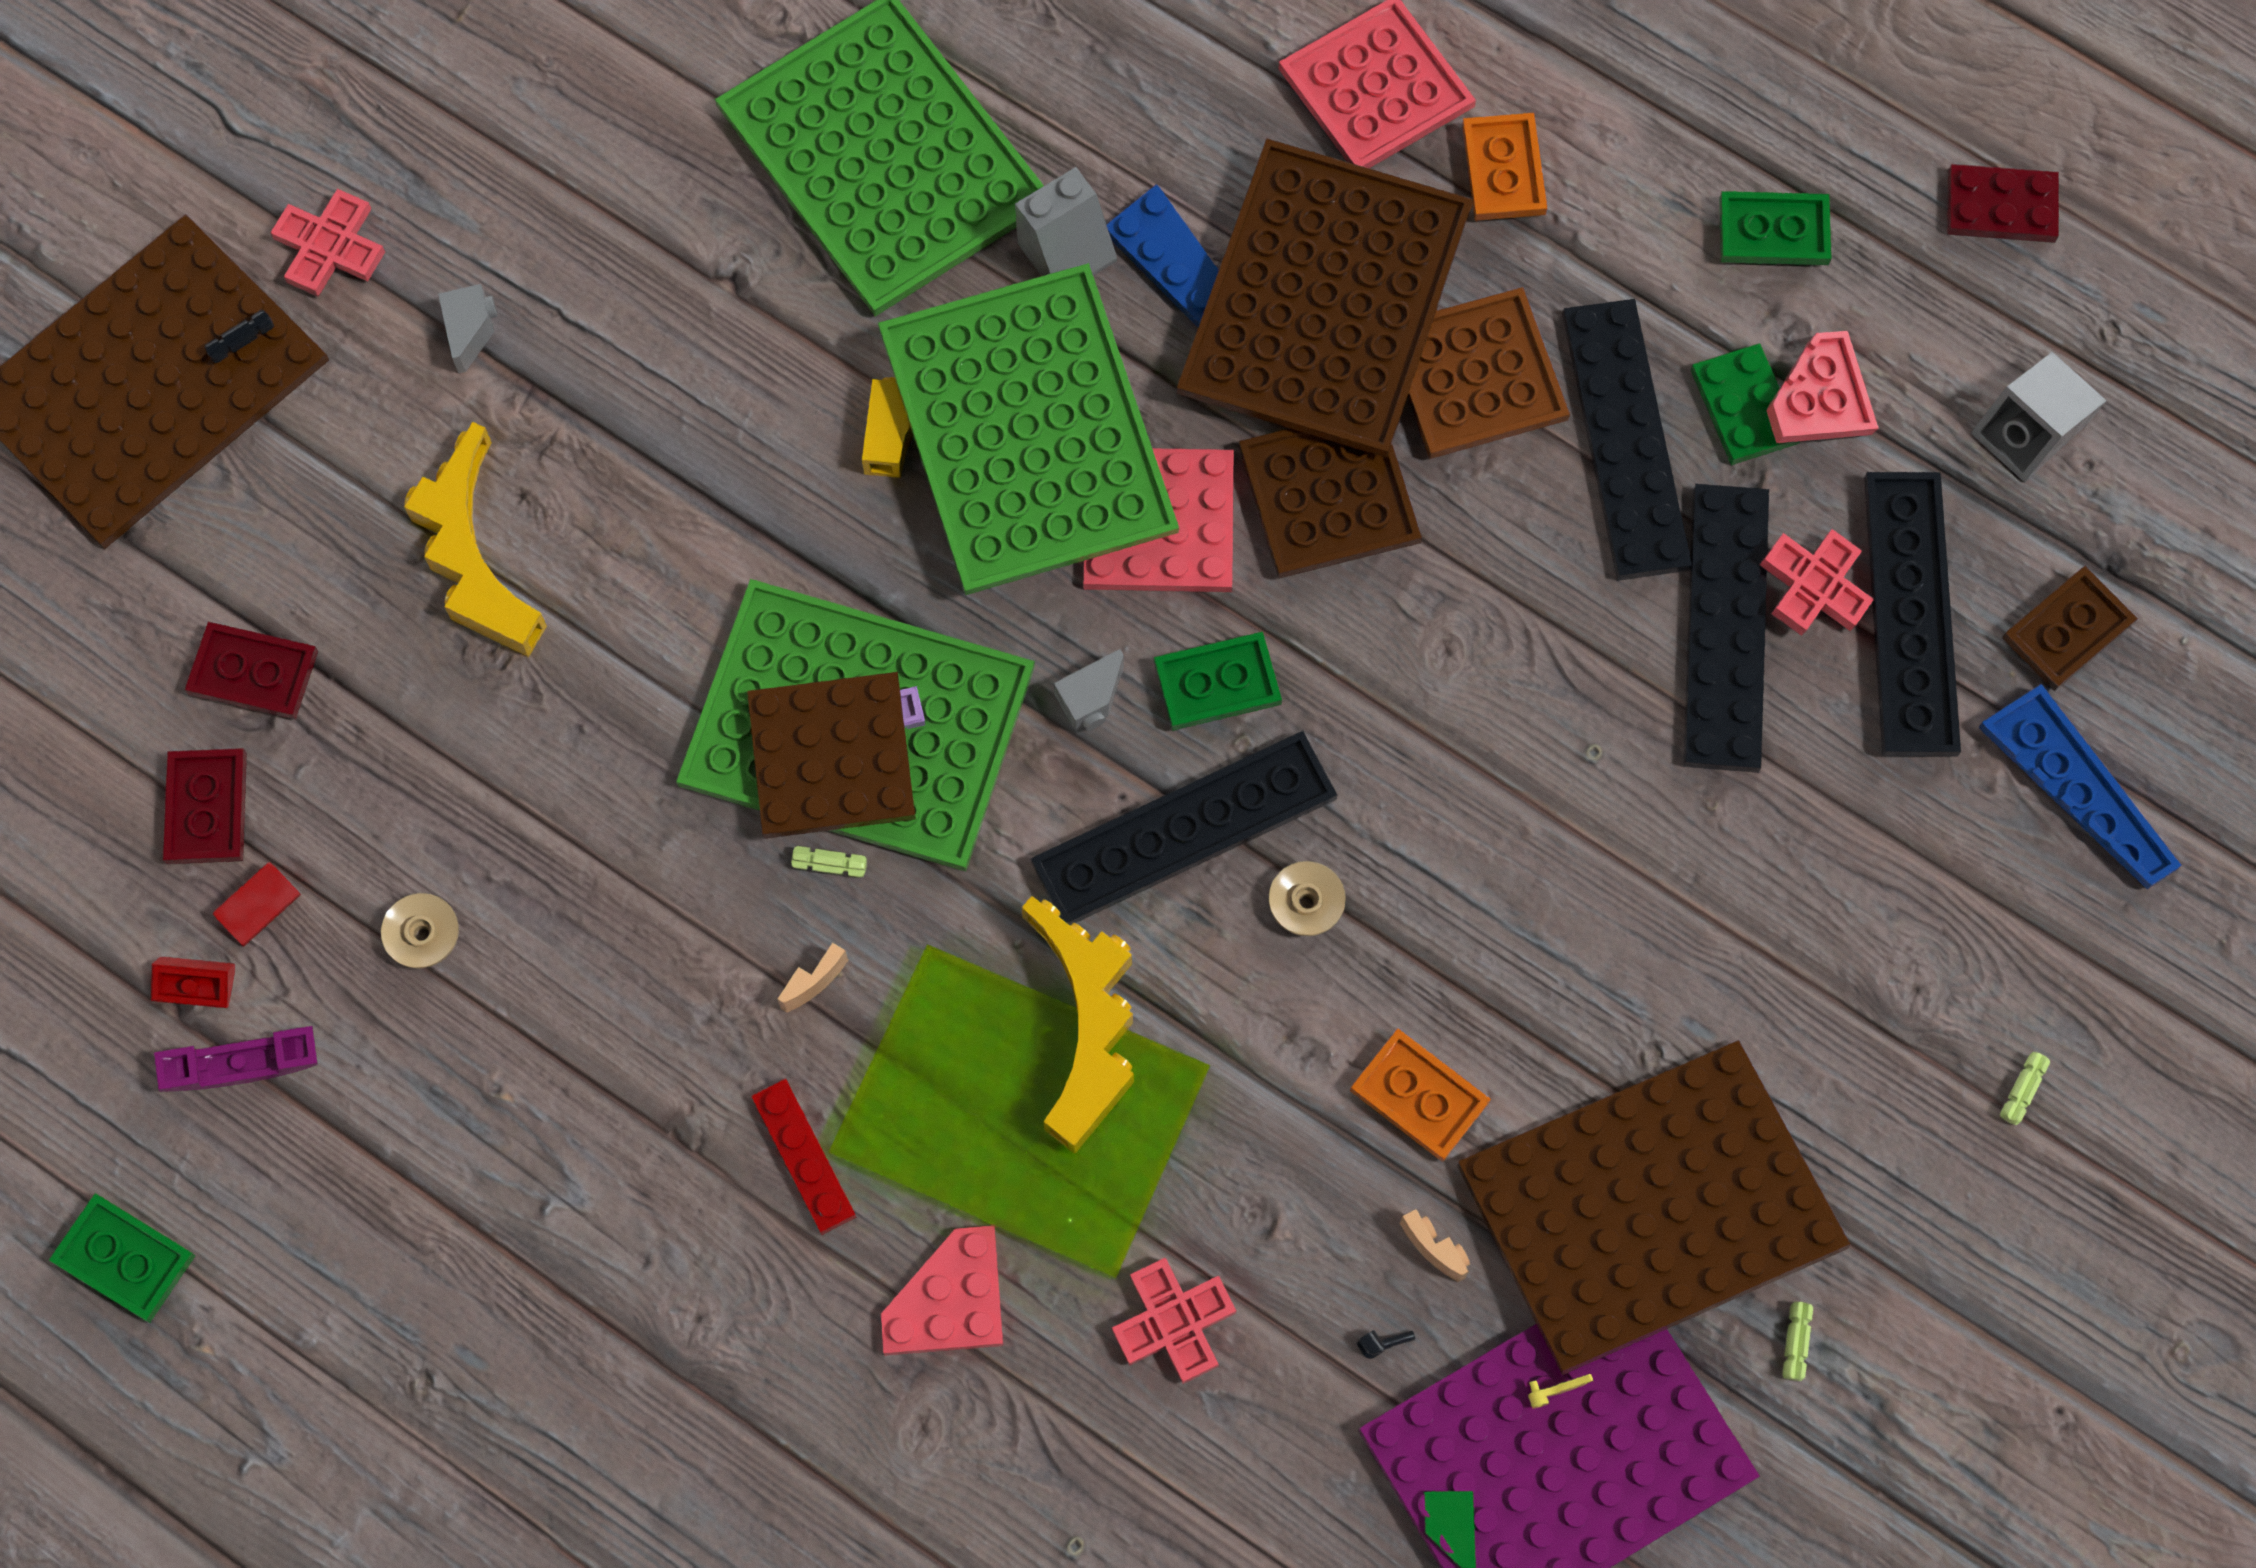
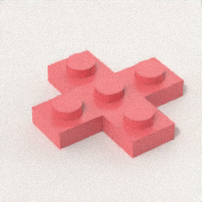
M337 188L320 218L288 204L270 232L274 240L299 251L284 275L286 282L319 297L336 268L368 282L385 254L382 245L357 235V232L371 211L369 202Z
M1833 529L1825 536L1813 554L1783 533L1760 564V566L1789 586V589L1771 614L1801 636L1806 632L1821 610L1851 631L1874 600L1844 578L1862 550Z
M1166 1257L1130 1274V1279L1146 1311L1112 1327V1332L1129 1366L1165 1349L1182 1384L1217 1368L1219 1364L1202 1330L1237 1312L1219 1275L1183 1293Z

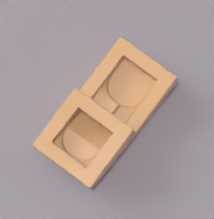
M832 943L812 975L798 967L778 997L780 1008L788 1013L807 1003L824 990L848 962L846 950Z

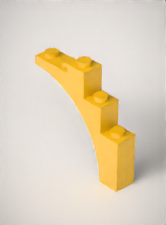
M895 378L872 379L862 454L864 475L901 478L906 453L914 436Z
M472 422L468 430L461 432L454 446L455 451L449 461L443 462L436 474V482L422 477L418 485L412 486L405 497L404 508L412 522L437 533V535L431 536L424 551V558L431 571L458 583L450 587L444 601V607L450 619L529 657L547 625L541 612L516 598L496 579L484 562L478 549L473 525V493L480 466L492 442L486 428Z
M1031 896L1022 906L1023 918L1046 940L1060 960L1073 989L1078 1012V1043L1073 1068L1060 1098L1044 1120V1130L1075 1154L1134 1083V1073L1130 1071L1133 1066L1116 1052L1112 1056L1109 1054L1110 1050L1133 1024V1013L1130 1012L1132 1009L1131 1005L1116 993L1112 996L1108 994L1132 965V954L1129 953L1131 948L1117 935L1113 934L1109 937L1103 931L1100 932L1093 942L1089 941L1091 938L1089 933L1074 922L1070 926L1059 917L1061 915L1060 911L1052 903L1045 899L1039 902Z

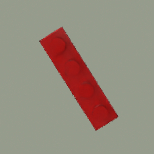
M785 1078L752 1095V1100L821 1235L857 1218L787 1079Z

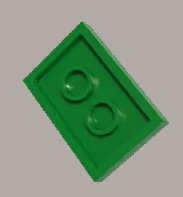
M1721 191L1719 197L1721 262L1794 265L1830 264L1832 255L1829 194Z
M1760 343L1692 365L1690 371L1731 466L1800 443V441L1776 443L1766 410L1780 387Z
M1263 632L1154 657V665L1172 731L1282 705L1280 690Z
M95 1193L49 1261L151 1323L196 1255Z

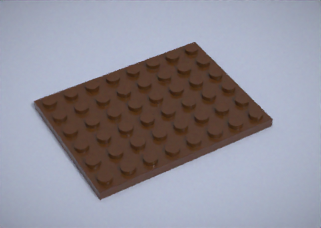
M1266 138L1178 382L1176 394L1387 458L1472 207L1473 199Z
M185 214L0 366V442L105 550L325 365L329 358ZM260 310H264L269 315L274 324L273 329L263 335L258 333L256 335L257 339L234 353L228 352V357L219 363H214L210 359L204 348L207 343L215 338L220 340L222 338L221 334L245 319L249 322L252 320L250 316Z
M1739 1040L1458 1161L1457 1165L1562 1375L1845 1251L1850 1246L1848 1238Z

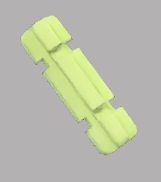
M796 846L792 853L791 863L792 867L796 869L807 870L808 867H812V871L837 875H843V872H848V876L862 878L867 868V858L864 855L851 854V857H846L844 852L817 848L815 852H811L810 847Z
M2032 1052L2028 1056L2024 1064L2025 1069L2020 1072L2008 1096L2009 1100L2004 1104L2000 1112V1117L2013 1125H2018L2022 1121L2027 1111L2025 1108L2030 1105L2042 1081L2040 1076H2043L2049 1067V1058L2038 1052Z
M1793 1302L1789 1312V1319L1792 1320V1323L1788 1325L1784 1356L1788 1358L1783 1363L1782 1375L1783 1378L1793 1381H1802L1806 1376L1807 1364L1804 1363V1360L1808 1358L1811 1326L1808 1325V1322L1812 1321L1813 1306L1805 1302Z

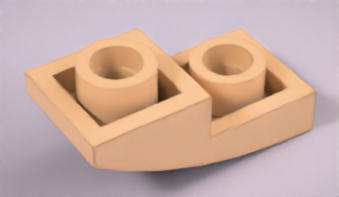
M1417 1209L1402 1216L1400 1225L1416 1249L1446 1276L1457 1282L1464 1280L1469 1272L1466 1267L1470 1265V1261L1463 1247L1460 1244L1454 1246L1450 1237L1435 1244L1433 1239L1437 1237L1431 1221L1427 1216L1421 1218Z

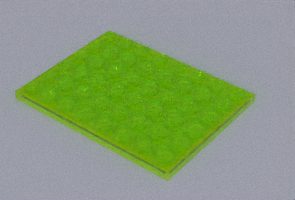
M927 944L828 1153L834 1158L989 1226H995L996 1229L1116 1281L1207 1077L1210 1065L1127 1030L1110 1050L1109 1054L1112 1056L1116 1052L1133 1066L1130 1071L1134 1073V1083L1074 1154L1044 1130V1120L1060 1098L1073 1068L1078 1043L1077 1008Z

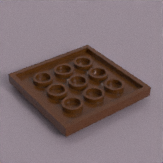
M1291 428L1239 441L1240 453L1278 579L1421 543L1422 536L1393 444L1386 458Z
M898 672L747 691L764 839L916 819Z

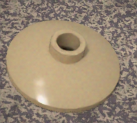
M1303 861L1285 867L1274 878L1269 891V906L1275 920L1285 930L1300 936H1316L1330 930L1341 918L1345 907V890L1341 880L1331 869L1316 862ZM1308 897L1312 899L1314 904L1310 908H1303L1299 903L1300 899Z
M427 893L408 895L397 901L386 913L381 926L382 943L390 957L405 967L416 969L431 967L444 960L455 947L459 934L458 919L451 906L440 897ZM422 929L429 930V935L425 940L416 939L418 931Z

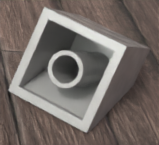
M1077 167L1015 203L1017 243L1041 276L1089 263L1094 276L1117 262V256L1097 194Z
M2051 352L2004 389L1971 434L2022 481L2026 482L2091 421L2107 400L2057 355Z

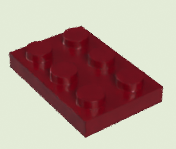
M1951 164L1948 170L1947 235L2055 243L2059 237V172Z
M208 621L185 691L190 696L296 720L319 651L313 645Z
M244 748L167 751L163 861L166 864L243 861L247 752Z

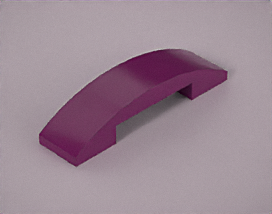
M313 1026L273 1032V1037L197 1050L194 1046L154 1052L158 1090L160 1092L202 1090L245 1084L291 1074L318 1065Z

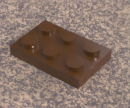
M2084 566L2003 635L2002 639L2055 692L2130 628L2138 618Z

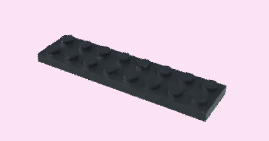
M1635 299L1564 308L1562 316L1617 581L1690 571L1692 563Z
M1867 472L1864 477L1871 591L1872 598L1874 599L1872 607L1882 756L1958 757L1961 753L1941 472Z
M1695 484L1693 489L1692 567L1690 569L1683 767L1759 773L1761 770L1767 570L1760 566L1768 553L1769 489Z
M1301 731L1031 858V864L1051 903L1060 911L1061 915L1059 917L1071 926L1073 922L1077 923L1325 806L1337 800L1338 795L1304 731Z

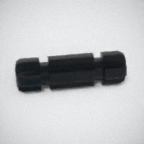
M260 310L250 316L252 320L249 322L245 319L221 334L222 338L220 340L215 338L207 343L204 348L210 359L214 363H219L228 357V352L234 353L257 339L256 335L258 333L263 335L273 329L274 324L269 315L264 310Z

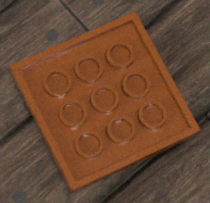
M1523 287L1436 311L1408 394V400L1429 459L1569 420L1570 412Z

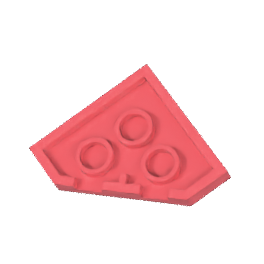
M1848 331L1816 333L1808 341L1766 410L1776 443L1872 435L1879 429Z
M995 1226L954 1229L881 1313L884 1356L1003 1346Z

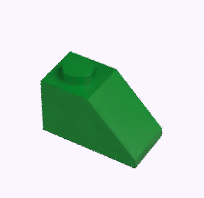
M1473 1491L1424 1492L1425 1510L1430 1516H1425V1534L1459 1568H1476ZM1441 1534L1453 1553H1448L1442 1549L1440 1545Z

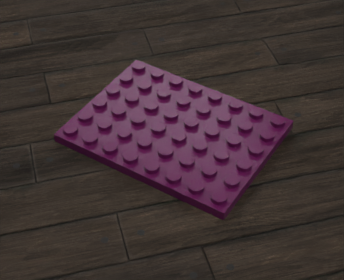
M1537 1324L1358 1429V1432L1440 1568L1459 1567L1425 1534V1516L1430 1517L1425 1509L1424 1492L1473 1491L1476 1568H1611L1760 1477L1667 1329L1562 1375ZM1588 1374L1592 1375V1382L1562 1394L1547 1397L1549 1404L1532 1409L1528 1394L1532 1393L1530 1382L1537 1381L1539 1389L1543 1390ZM1441 1534L1440 1545L1442 1549L1448 1553H1454Z

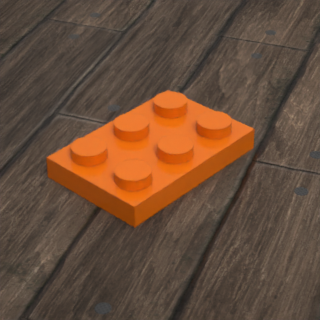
M1534 113L1463 118L1462 129L1475 221L1546 215L1548 208Z
M1399 1028L1350 1088V1092L1441 1162H1444L1491 1101L1488 1096Z

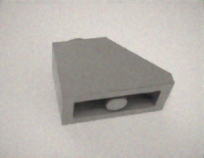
M481 284L438 294L452 359L458 373H464L468 370L494 333L491 318L498 317L493 296L486 297Z
M1120 649L1054 683V696L1076 733L1083 729L1090 731L1099 727L1106 721V717L1109 716L1124 668V655Z

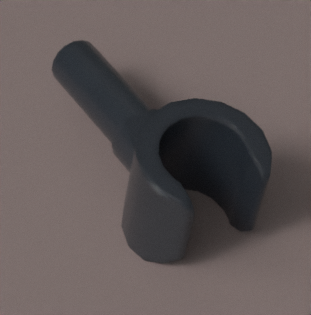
M1373 1330L1361 1337L1360 1341L1357 1342V1346L1366 1358L1373 1359L1386 1349L1414 1341L1415 1334L1413 1331L1387 1337L1381 1341L1376 1331Z

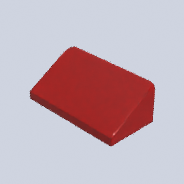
M268 862L220 905L212 915L244 947L292 904L301 893L271 862Z
M159 957L152 963L151 1001L228 1008L235 976V964Z

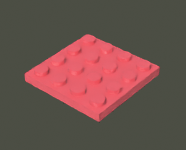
M1386 0L1279 61V71L1344 159L1349 163L1366 168L1373 167L1474 108L1476 99L1401 0Z
M1152 448L1179 525V533L1085 560L1084 590L1232 592L1234 450Z

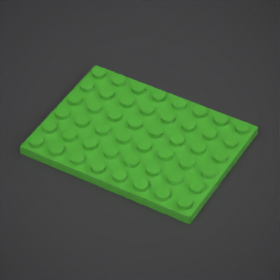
M876 0L715 99L718 109L875 317L1015 229V203L1044 186L900 0Z
M1089 263L878 323L881 338L965 596L1179 533V525Z
M750 579L676 783L678 787L760 811L747 691L898 672L900 690L917 686L926 724L911 729L905 728L916 819L830 830V832L966 872L1035 668V661Z

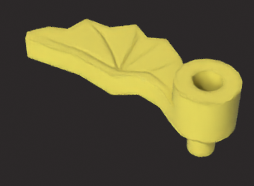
M1588 1374L1543 1390L1539 1389L1537 1381L1530 1382L1532 1393L1528 1394L1532 1409L1549 1404L1547 1398L1549 1396L1562 1394L1592 1382V1375Z

